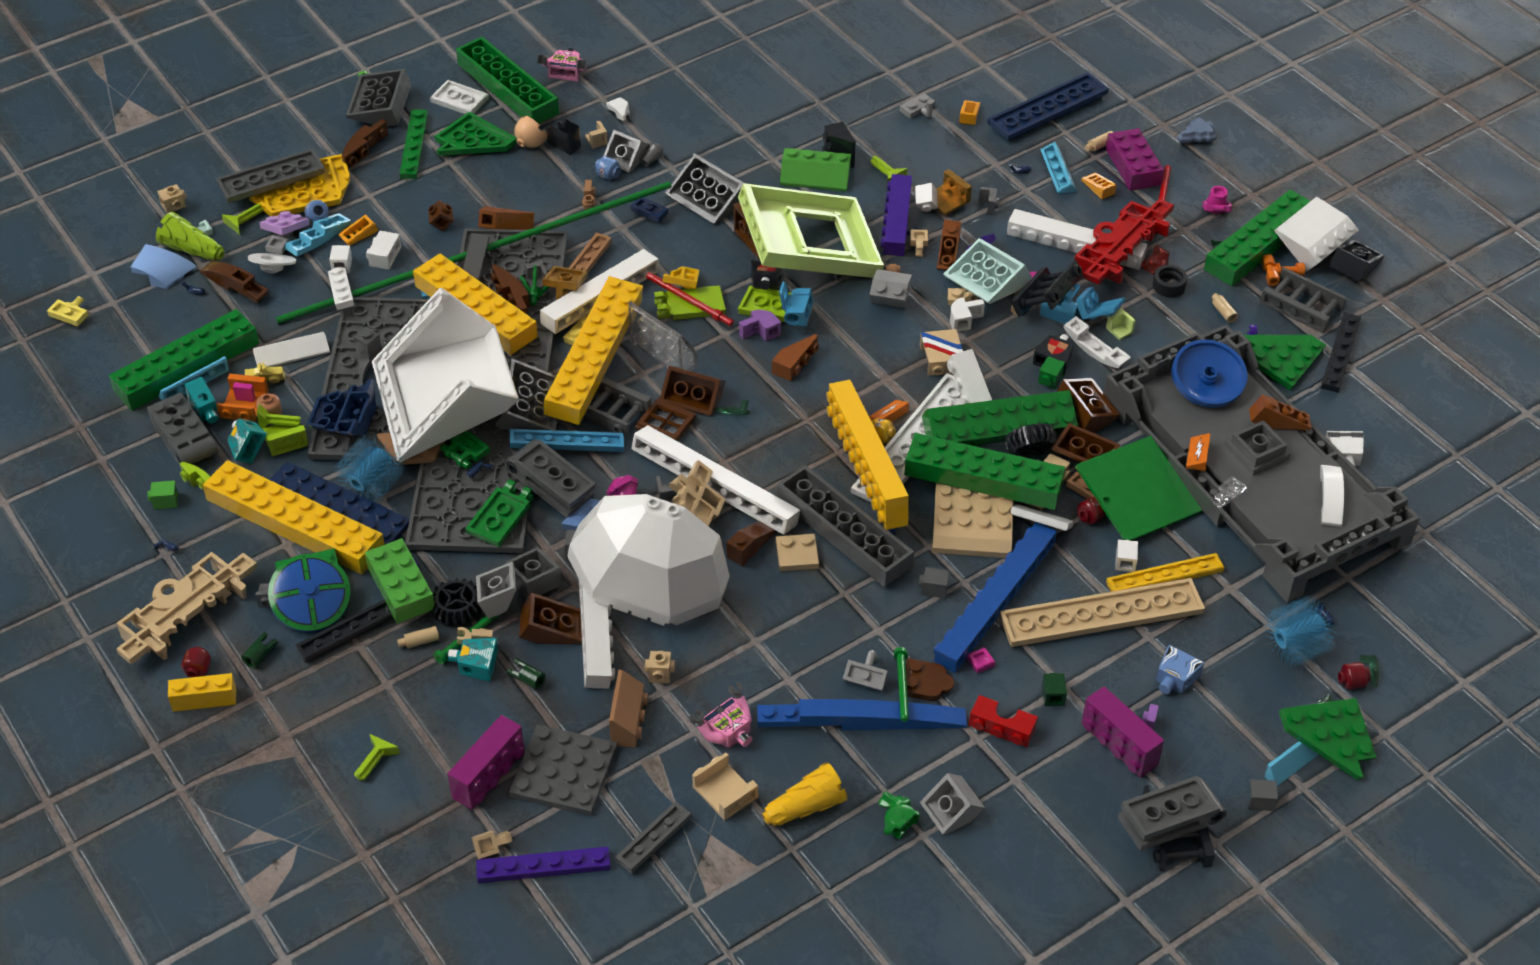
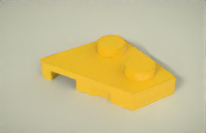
M679 267L677 270L671 271L670 275L664 274L662 282L680 285L685 289H696L699 269Z

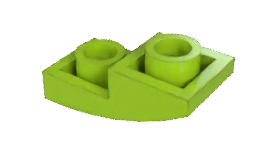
M186 462L179 463L181 468L180 476L183 481H188L192 487L198 485L201 490L204 489L203 484L210 478L209 474L195 465Z

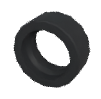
M1164 265L1156 269L1153 277V288L1157 293L1165 297H1176L1184 293L1187 284V274L1183 269L1174 265ZM1172 278L1177 280L1179 283L1168 284L1163 282L1161 279Z

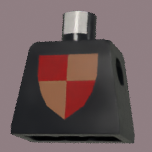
M751 260L753 288L763 290L778 289L784 280V268L762 266L761 261Z
M1065 334L1060 335L1059 338L1052 335L1048 336L1035 349L1033 364L1042 367L1048 356L1065 362L1063 373L1065 376L1073 348V343L1069 342L1070 338Z

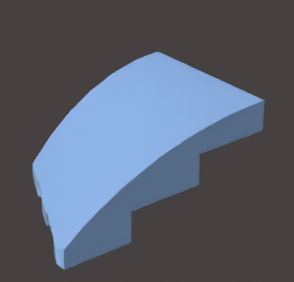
M145 244L130 268L133 273L148 275L151 286L168 289L175 282L182 280L186 273L191 270L195 271L197 266L171 251Z

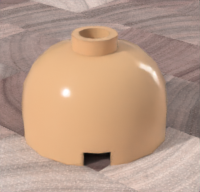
M522 116L515 125L516 142L521 147L537 148L547 140L548 136L545 130L541 131L538 128L540 125L528 116Z

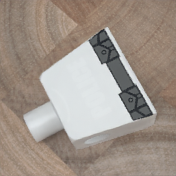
M1327 431L1326 438L1355 467L1359 466L1363 456V431Z

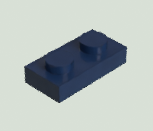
M646 198L637 199L630 205L631 211L657 223L668 214V208Z

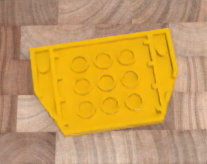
M342 154L319 158L325 168L324 174L249 197V199L255 205L260 204L263 211L269 216H278L284 211H289L291 214L304 212L306 205L313 200H321L328 207L339 205L351 180L347 164L342 162Z

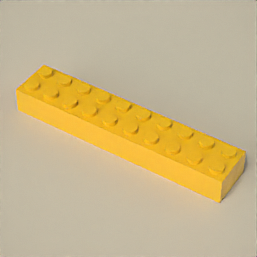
M611 276L608 277L544 399V415L577 425L580 424L642 302V285Z
M851 380L830 383L829 391L826 392L829 406H827L828 417H832L834 429L837 428L838 437L840 440H843L844 450L848 451L849 460L851 463H854L855 473L859 474L860 483L862 486H865L866 496L871 499L873 510L877 511L879 523L883 524L885 530L908 526L909 495Z
M227 460L203 484L208 501L315 553L335 549L338 564L361 575L368 569L365 552L385 545L382 533Z

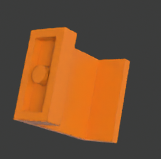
M229 374L228 383L230 390L225 403H217L219 417L256 422L258 418L256 401L261 395L268 393L266 377ZM234 383L253 384L256 397L254 402L236 400L233 390Z

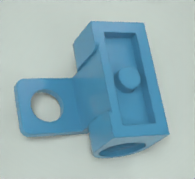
M782 282L779 295L782 308L785 311V322L792 326H807L814 303L811 288H796L792 290L791 295H788L786 282Z
M1076 283L1073 286L1074 290L1069 291L1053 310H1050L1047 302L1042 303L1040 315L1062 324H1066L1075 316L1079 318L1080 312L1073 298L1079 291L1080 285Z

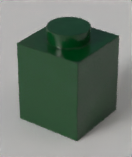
M1064 673L1043 674L1042 693L1044 706H1065L1067 689Z

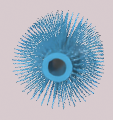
M358 442V446L361 448L363 446L365 449H363V453H357L356 451L358 450L355 447L356 450L353 455L356 456L354 457L356 460L354 462L352 459H349V461L345 458L342 459L349 466L347 467L348 469H342L346 473L345 475L348 476L346 477L348 479L343 481L349 482L350 484H347V486L351 485L356 489L358 495L359 491L363 492L362 497L365 495L364 492L368 493L367 496H371V494L375 496L376 494L380 497L382 496L378 492L380 489L376 490L375 488H377L376 486L379 488L380 485H383L389 490L387 486L390 478L387 476L391 475L394 477L395 474L391 470L395 469L392 465L396 464V462L391 463V460L397 458H390V454L381 449V443L380 448H378V445L376 447V444L366 448L365 445ZM384 477L389 479L387 482H385L386 484H384V482L382 484L379 483L380 481H384Z
M1319 600L1317 603L1318 614L1316 607L1315 612L1314 609L1312 611V602L1309 610L1306 601L1303 603L1301 601V604L1299 601L1298 605L1294 607L1292 604L1291 607L1298 611L1296 615L1292 608L1286 610L1284 607L1281 610L1279 608V611H1285L1276 614L1279 622L1274 621L1276 630L1270 632L1274 635L1271 638L1276 640L1274 641L1277 642L1276 647L1278 645L1279 649H1285L1286 654L1288 652L1289 656L1291 653L1294 661L1300 659L1303 662L1305 659L1301 658L1305 656L1308 658L1310 657L1308 655L1312 653L1317 655L1315 652L1319 650L1324 652L1320 645H1323L1321 641L1330 642L1328 639H1325V635L1329 638V635L1325 633L1329 629L1326 628L1324 618L1321 617L1322 610L1319 614ZM1304 647L1306 648L1308 655H1306V652L1305 654L1303 653L1302 649L1304 650Z

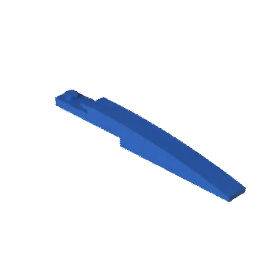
M799 699V704L757 705L758 727L841 726V730L967 728L965 708L908 703L909 719L907 722H903L900 719V703L894 701Z

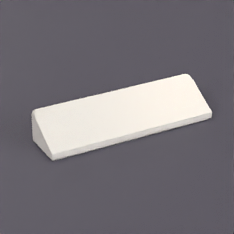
M320 332L253 349L257 365L258 363L262 365L263 362L266 367H274L328 354L330 350L325 332Z

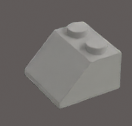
M613 130L603 157L608 156L617 160L621 169L630 173L641 163L640 160L650 144Z
M877 269L871 285L870 302L905 308L912 275Z
M513 562L476 576L477 603L488 619L506 612L516 592Z
M947 773L920 802L943 835L971 823L985 808L964 778Z

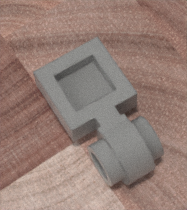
M293 232L284 235L277 233L276 236L272 235L265 246L266 252L282 255L285 251L286 243L293 238Z

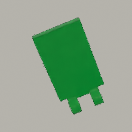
M509 479L502 489L497 487L465 528L466 533L500 547L531 506L530 501L534 497L530 494L532 489L525 486L520 495L517 496L515 495L517 488L514 487L516 482Z

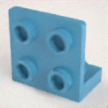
M1089 287L1076 299V303L1082 320H1095L1102 315L1109 317L1116 314V311L1125 302V298L1098 303L1099 297L1097 292H1095L1094 287Z

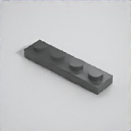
M675 801L615 857L616 862L632 874L692 818L691 813Z

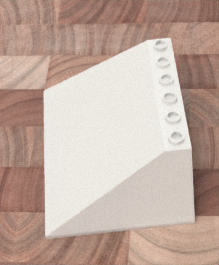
M441 287L372 360L396 458L399 462L506 412L519 399L496 326Z

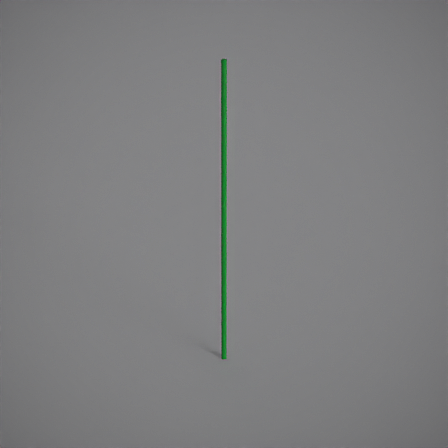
M668 181L489 243L486 252L672 188L671 183ZM467 251L448 259L453 263L465 260ZM413 270L351 291L352 297H358L413 278ZM334 297L275 317L276 321L280 324L335 305Z

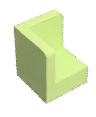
M1121 308L1116 311V314L1107 318L1106 329L1119 340H1122L1134 333L1136 321Z

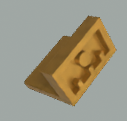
M950 169L944 171L943 185L936 188L938 198L937 210L943 215H948L970 202L972 186Z

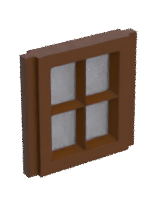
M658 398L637 422L635 429L641 430L648 425L678 442L693 423L697 414Z

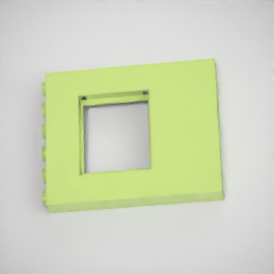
M743 183L738 199L762 266L873 278L877 269L883 270L884 263L881 260L861 207L855 197ZM796 217L834 221L845 251L806 247Z

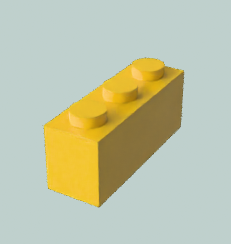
M232 673L168 680V699L173 712L236 705V685Z

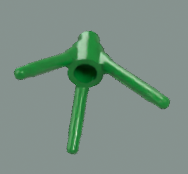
M534 265L533 285L529 287L524 277L520 276L523 285L528 291L529 304L535 306L539 297L551 287L545 286L541 290L537 286L536 265Z

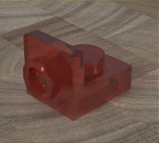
M1155 245L1153 254L1142 262L1141 268L1154 275L1157 268L1168 265L1170 252Z

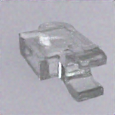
M1231 476L1219 486V493L1214 496V499L1217 501L1213 505L1221 509L1228 499L1234 502L1247 491V486Z

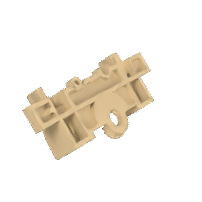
M698 460L693 464L688 477L683 474L678 475L676 479L670 482L669 487L677 493L672 499L674 504L685 507L709 526L710 522L718 517L726 499L707 485L713 471Z
M211 552L193 565L192 572L180 581L176 579L160 581L154 587L152 594L154 600L141 610L137 607L116 623L121 638L126 641L116 648L118 654L130 664L151 651L163 660H166L168 658L167 646H171L169 635L178 633L176 625L182 623L187 626V621L201 612L205 604L208 607L215 606L217 603L216 598L223 604H226V598L232 594L231 590L244 600L247 597L246 585L241 580L258 568L257 563L242 553L227 564ZM209 560L213 570L217 572L214 575H211L204 569L203 565ZM171 587L174 589V592L170 595L163 594L165 588ZM131 620L132 625L140 631L134 633L124 624Z

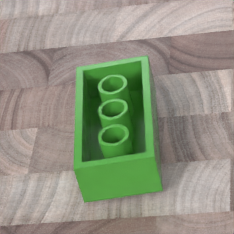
M402 538L365 552L367 568L397 624L433 610V607L435 608L433 594Z

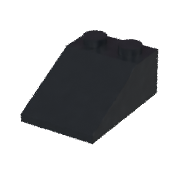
M1352 240L1337 248L1329 266L1336 273L1345 274L1354 282H1361L1367 278L1385 255L1356 240Z

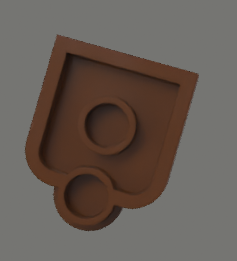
M907 658L906 680L908 697L936 701L941 697L942 693H948L953 689L954 679L946 674V669L942 665Z

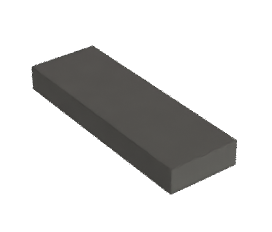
M472 233L463 270L477 280H480L489 243V235Z

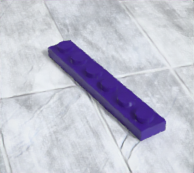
M609 847L476 860L477 882L486 883L610 870Z

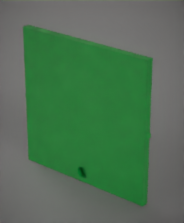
M1152 436L1118 449H1112L1110 452L1075 466L1123 540L1133 541L1157 530L1165 529L1169 525L1199 514L1202 511Z

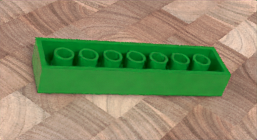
M479 37L456 48L458 65L520 117L528 116L540 124L559 114L558 98L484 37Z
M1290 189L1210 251L1206 256L1204 270L1232 287L1261 264L1263 255H1272L1285 245L1274 230L1307 205L1310 200Z
M235 309L111 373L108 376L112 389L128 408L133 411L159 397L160 390L225 356L229 360L259 344L257 331Z
M1070 390L929 408L922 415L924 430L927 436L972 446L1004 442L1009 432L1025 425L1037 423L1050 424L1053 426L1056 434H1062L1068 423L1078 426Z
M915 433L905 459L904 475L1055 510L1064 480L1065 466Z

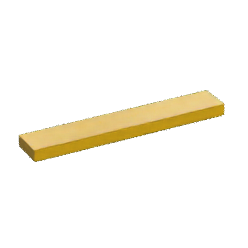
M1214 553L1108 577L1106 583L1110 591L1113 592L1188 578H1199L1224 572L1225 567L1218 554Z

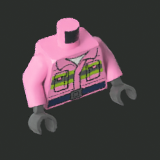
M568 48L567 51L558 50L550 58L546 55H538L537 63L548 68V78L578 81L579 72L587 70L586 60L581 59L580 54L573 48Z
M736 682L738 692L733 689L732 685L728 688L729 693L735 695V699L731 697L705 717L700 709L694 711L698 719L693 714L689 716V721L692 724H698L697 728L708 742L722 744L726 748L731 747L737 742L743 747L751 743L752 737L749 735L752 719L744 695H741L743 690L741 682Z

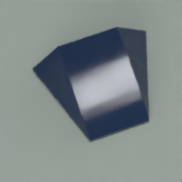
M373 379L367 380V384L358 387L356 384L352 385L350 390L344 392L337 390L317 397L307 421V426L328 433L366 435L376 410Z

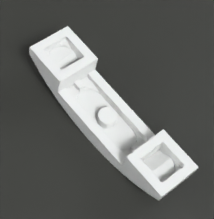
M1075 316L1064 325V329L1073 341L1099 362L1114 368H1120L1131 359V356L1120 348L1112 349L1088 331L1089 325Z
M1321 465L1320 480L1322 481L1323 493L1321 525L1342 527L1344 508L1342 469L1336 466Z

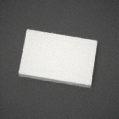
M447 80L430 97V102L463 114L468 112L475 114L489 99V94Z
M1020 504L1012 506V515L1064 531L1073 528L1074 521Z

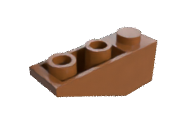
M484 206L479 210L478 227L530 230L534 228L535 213Z
M944 220L937 269L948 270L956 262L961 234L960 221Z
M814 334L781 349L772 360V374L788 381L797 376L804 364L806 365L809 362L813 353L815 354L818 351V335Z
M1263 394L1249 408L1251 422L1255 424L1264 420L1272 429L1310 430L1312 428L1310 416L1306 412L1299 411L1288 404H1283Z

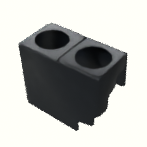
M565 119L566 122H558V129L549 125V128L546 127L547 143L569 155L581 147L580 127L577 124Z

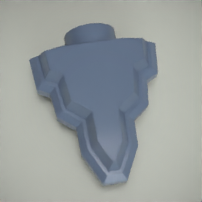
M1199 117L1190 122L1186 130L1177 136V140L1181 144L1212 142L1216 140L1214 125L1212 122H1205Z

